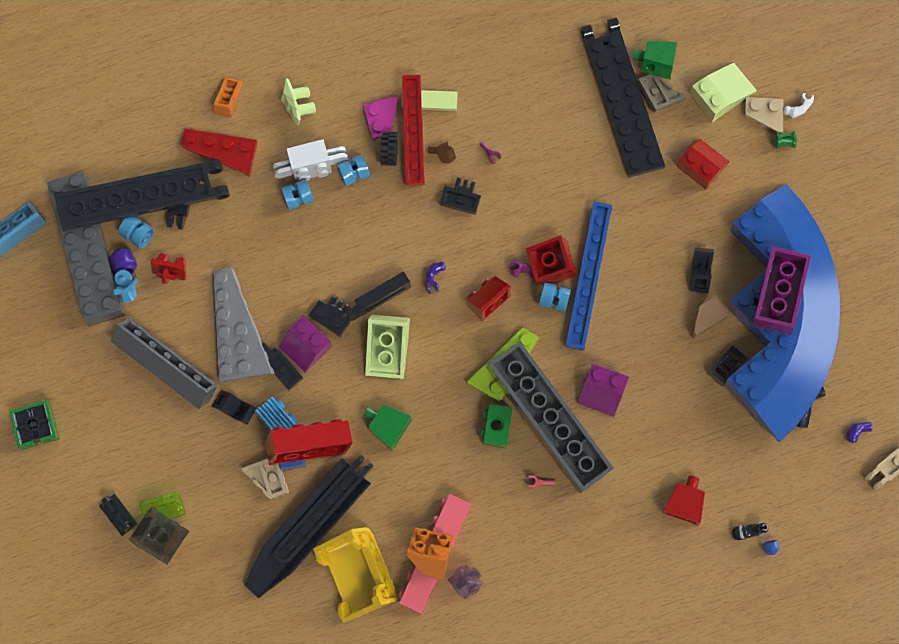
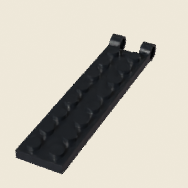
M615 17L607 20L611 35L594 39L590 24L582 26L581 33L628 177L630 178L665 168V163L620 31L619 21Z
M211 160L205 163L56 193L54 195L62 230L68 231L213 199H226L230 196L228 186L220 185L211 188L208 173L218 174L223 171L221 160Z

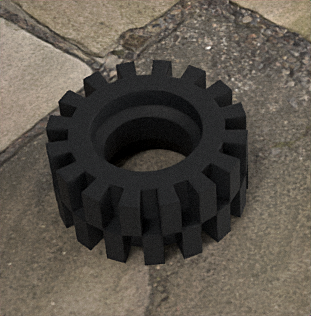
M382 131L380 146L381 165L396 166L398 132Z

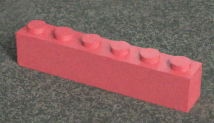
M449 494L448 498H443L439 507L442 511L439 516L436 515L431 526L434 527V532L454 536L452 549L471 508V503ZM416 567L415 570H410L406 579L409 583L406 589H401L398 599H400V605L422 615L438 578L425 576Z

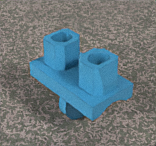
M127 270L118 271L115 275L117 285L113 290L114 294H120L122 303L133 301L134 297L137 296L135 287L139 283L137 277L132 279V275Z

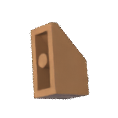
M716 296L712 299L707 297L699 303L700 306L696 313L692 332L693 339L727 319L728 314Z

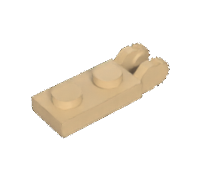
M899 447L864 477L866 481L871 480L878 472L883 476V479L872 487L875 491L899 474Z

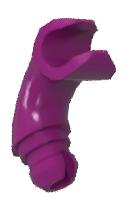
M514 261L510 264L509 269H513L511 273L513 277H518L520 273H528L535 282L529 263Z

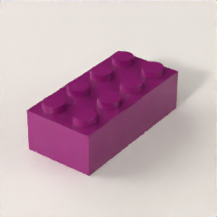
M772 246L752 326L787 335L792 334L811 255Z

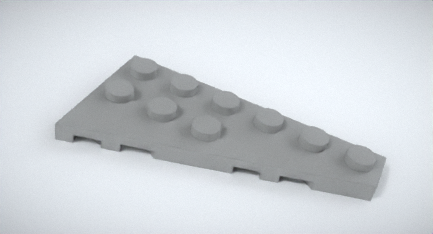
M230 267L214 270L219 382L224 383L275 374L268 362V355L261 344V337L247 308L248 304L242 295L241 286L234 269Z

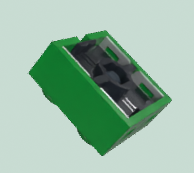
M45 400L9 411L17 446L20 450L36 447L38 442L46 444L60 439L49 401Z

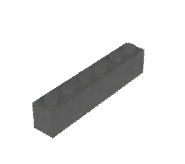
M127 318L117 325L111 342L198 409L211 401L218 386L216 383L132 319Z

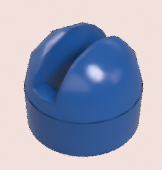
M778 540L762 543L763 550L767 555H776L778 553Z

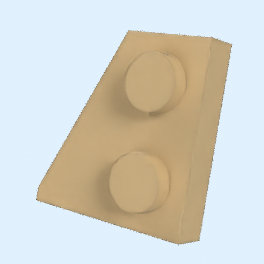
M746 97L745 118L756 121L764 128L768 127L782 134L784 99Z
M268 459L241 468L243 473L269 499L272 500L289 494L280 464L269 465Z

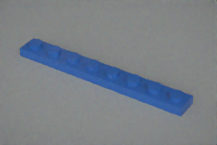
M593 203L565 346L567 348L585 350L612 205Z

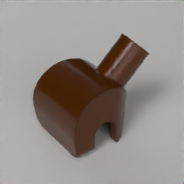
M448 141L437 147H428V153L438 154L440 161L443 163H451L456 159L454 149L448 145Z

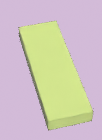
M402 90L401 109H403V90ZM421 90L422 110L457 111L458 92Z

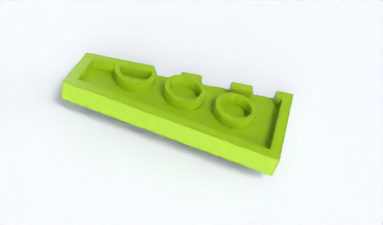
M522 328L467 381V384L500 403L506 393L487 369L488 364L518 342H521L530 354L539 337Z

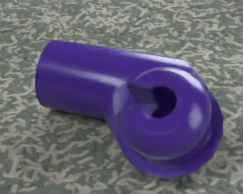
M860 422L852 424L846 433L847 441L856 443L861 432L872 431V423Z

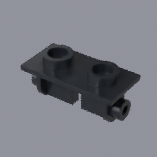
M115 494L102 499L103 503L99 507L121 536H124L138 524Z

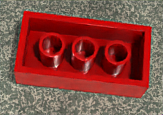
M335 419L330 421V423L324 424L319 421L309 426L297 424L287 429H284V427L273 428L266 439L265 447L269 465L345 455L353 441L348 420Z

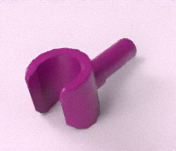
M484 142L480 143V146L489 155V161L492 164L496 163L492 158L493 155L501 159L499 152L490 150Z

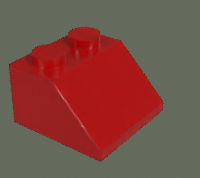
M700 139L691 145L679 159L677 167L704 189H707L730 161Z
M562 235L526 248L537 284L561 282L577 276L568 242Z
M494 276L492 279L487 278L481 284L482 287L478 291H472L467 297V306L481 321H484L510 298L511 286L497 276Z

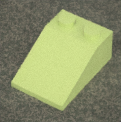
M732 63L707 75L694 84L691 88L690 96L710 121L714 122L744 101L746 97L753 95L757 90L739 68Z
M371 315L368 319L366 376L404 379L410 318Z

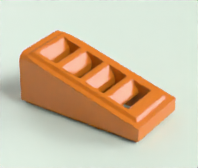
M229 77L224 78L213 103L215 114L227 117L232 116L243 81Z

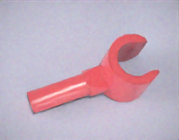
M532 475L528 477V479L536 480L534 485H528L532 489L538 487V485H555V480L537 479Z

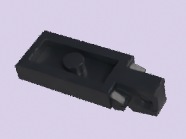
M265 343L262 344L264 351L268 355L270 367L273 368L275 373L274 375L290 391L304 378L278 349L274 347L271 350Z

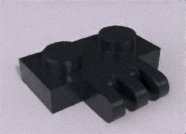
M457 177L454 188L444 187L440 206L474 215L477 214L481 195L473 193L476 182L472 181L470 188H468V180L464 179L463 186H460L461 178Z
M335 295L327 305L319 300L309 313V318L338 337H341L351 323L349 319L344 317L350 305L347 303L341 309L344 301L340 299L335 305L338 299Z

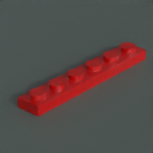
M402 75L406 186L425 185L421 75Z

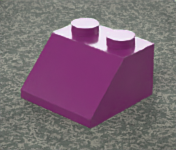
M303 315L288 330L278 347L306 373L332 347V344Z
M592 363L578 404L614 417L629 377Z

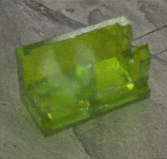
M177 491L139 503L144 522L147 523V526L186 514L181 494Z

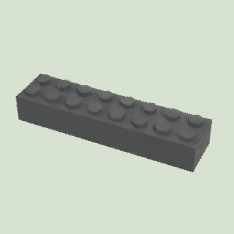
M79 172L47 182L84 322L90 327L126 316L120 294L115 295L113 291L117 284L114 271L109 262L110 255L101 224L68 231L62 230L54 194L90 187L88 177L84 172Z
M518 342L488 364L487 369L579 494L614 469L521 342Z

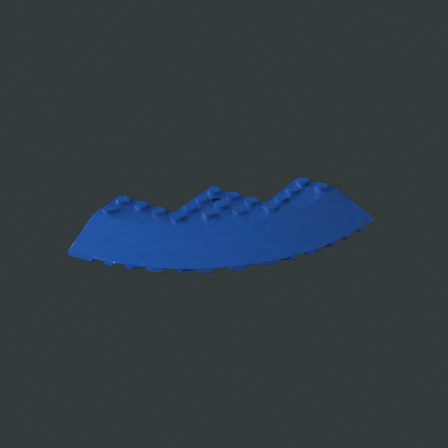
M787 184L761 199L732 224L731 233L765 267H767L772 246L811 255L795 327L792 334L787 335L752 326L757 308L753 304H758L765 276L764 271L730 300L728 308L765 347L730 376L725 384L728 390L779 443L804 417L824 385L833 362L840 325L839 285L835 265L827 242L811 213Z

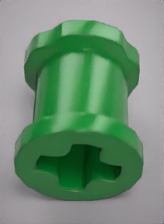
M795 131L788 134L775 133L776 149L790 146L796 148L797 136Z

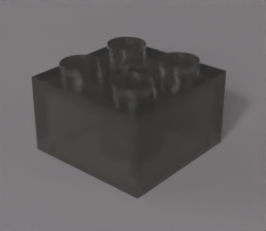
M151 506L129 541L168 565L189 533V530Z

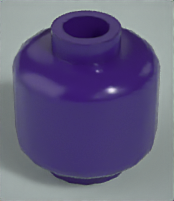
M117 249L110 256L109 262L115 274L120 270H127L131 275L135 272L137 261L130 250Z

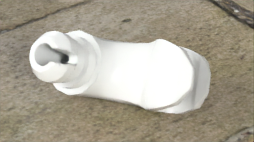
M803 93L800 100L802 105L799 107L785 106L784 115L796 118L804 114L812 105L814 96L812 95L811 99H806V93Z

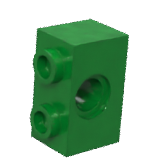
M489 404V409H485L483 420L487 421L486 428H482L480 437L481 440H484L485 446L507 449L513 407ZM499 422L502 427L499 430H493L491 424Z

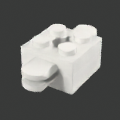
M322 139L287 148L289 160L274 163L272 167L276 178L294 175L296 182L304 179L309 181L313 177L318 176L321 178L328 176L329 173H332L330 165L346 161L348 157L343 146L326 150L324 140Z

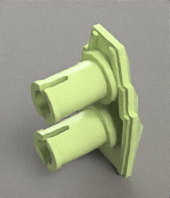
M287 78L282 88L281 101L294 123L299 125L300 116L315 114V104L310 102L298 105L296 99L309 98V88L304 86L292 89Z

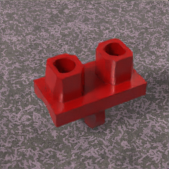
M160 253L156 259L152 258V273L156 274V277L162 278V284H168L169 280H186L187 264L185 258L178 257L175 263L169 262V256Z

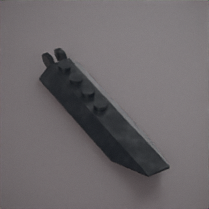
M362 455L351 466L341 458L262 547L244 584L255 596L260 598L291 575L371 485L364 478L374 467L371 463L366 465L360 474L355 470L363 463L364 457Z

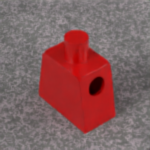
M689 475L686 485L678 483L662 513L698 526L702 520L705 492L697 489L700 479Z

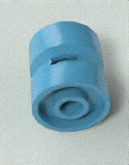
M361 154L351 158V162L346 160L337 164L346 187L356 183V179L363 180L370 177L368 167Z
M306 179L296 182L295 186L290 184L281 188L289 210L298 208L301 203L306 205L314 202ZM298 192L299 197L294 198L293 194Z
M133 216L123 220L118 234L126 240H131L132 244L142 249L152 239L154 228L146 223H142L139 218Z
M545 282L539 306L547 309L554 307L555 311L565 313L571 289L565 287L558 289L556 285Z

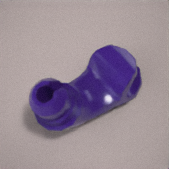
M442 261L439 263L433 262L426 273V291L428 294H431L430 287H435L436 291H439V285L434 281V276L446 269L445 263Z

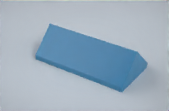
M30 201L0 222V257L46 224V221Z

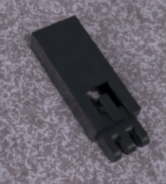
M401 272L355 299L356 305L347 310L348 319L354 321L410 289L411 283L405 272Z

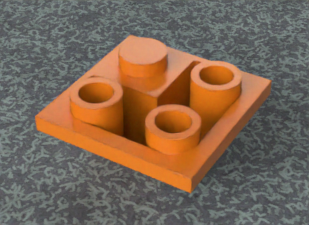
M415 527L407 550V556L423 575L444 579L454 536Z

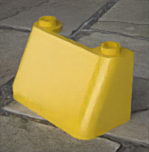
M366 527L351 529L313 548L316 561L323 566H329L343 602L338 605L337 614L342 623L361 617L397 600V591L370 529Z

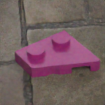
M397 96L363 105L373 141L381 139L382 131L392 132L398 104Z

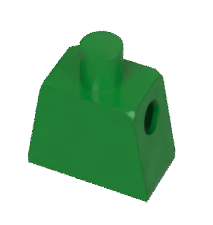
M648 41L645 51L634 49L633 60L643 62L642 71L644 73L671 79L677 42Z
M382 405L378 412L368 407L363 414L364 418L371 421L368 426L369 431L392 451L412 421V416Z

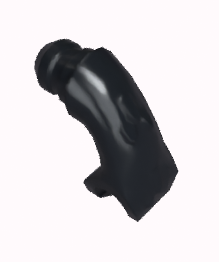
M761 522L740 525L732 529V536L735 540L762 536L768 531L769 527L766 523Z

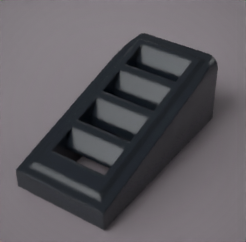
M732 345L707 374L723 386L747 357ZM731 352L740 358L739 362L730 355ZM725 359H730L735 364V366L733 367ZM721 364H725L730 369V372H728L723 366H721ZM719 368L726 376L723 377L716 369Z

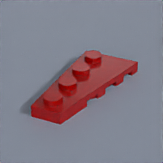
M184 129L181 141L183 149L211 160H221V163L230 169L242 172L246 176H251L258 144L257 140Z

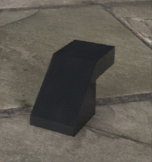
M694 248L690 291L709 293L714 249Z
M223 390L220 391L212 404L213 408L246 425L257 409L253 405L241 401L231 393Z

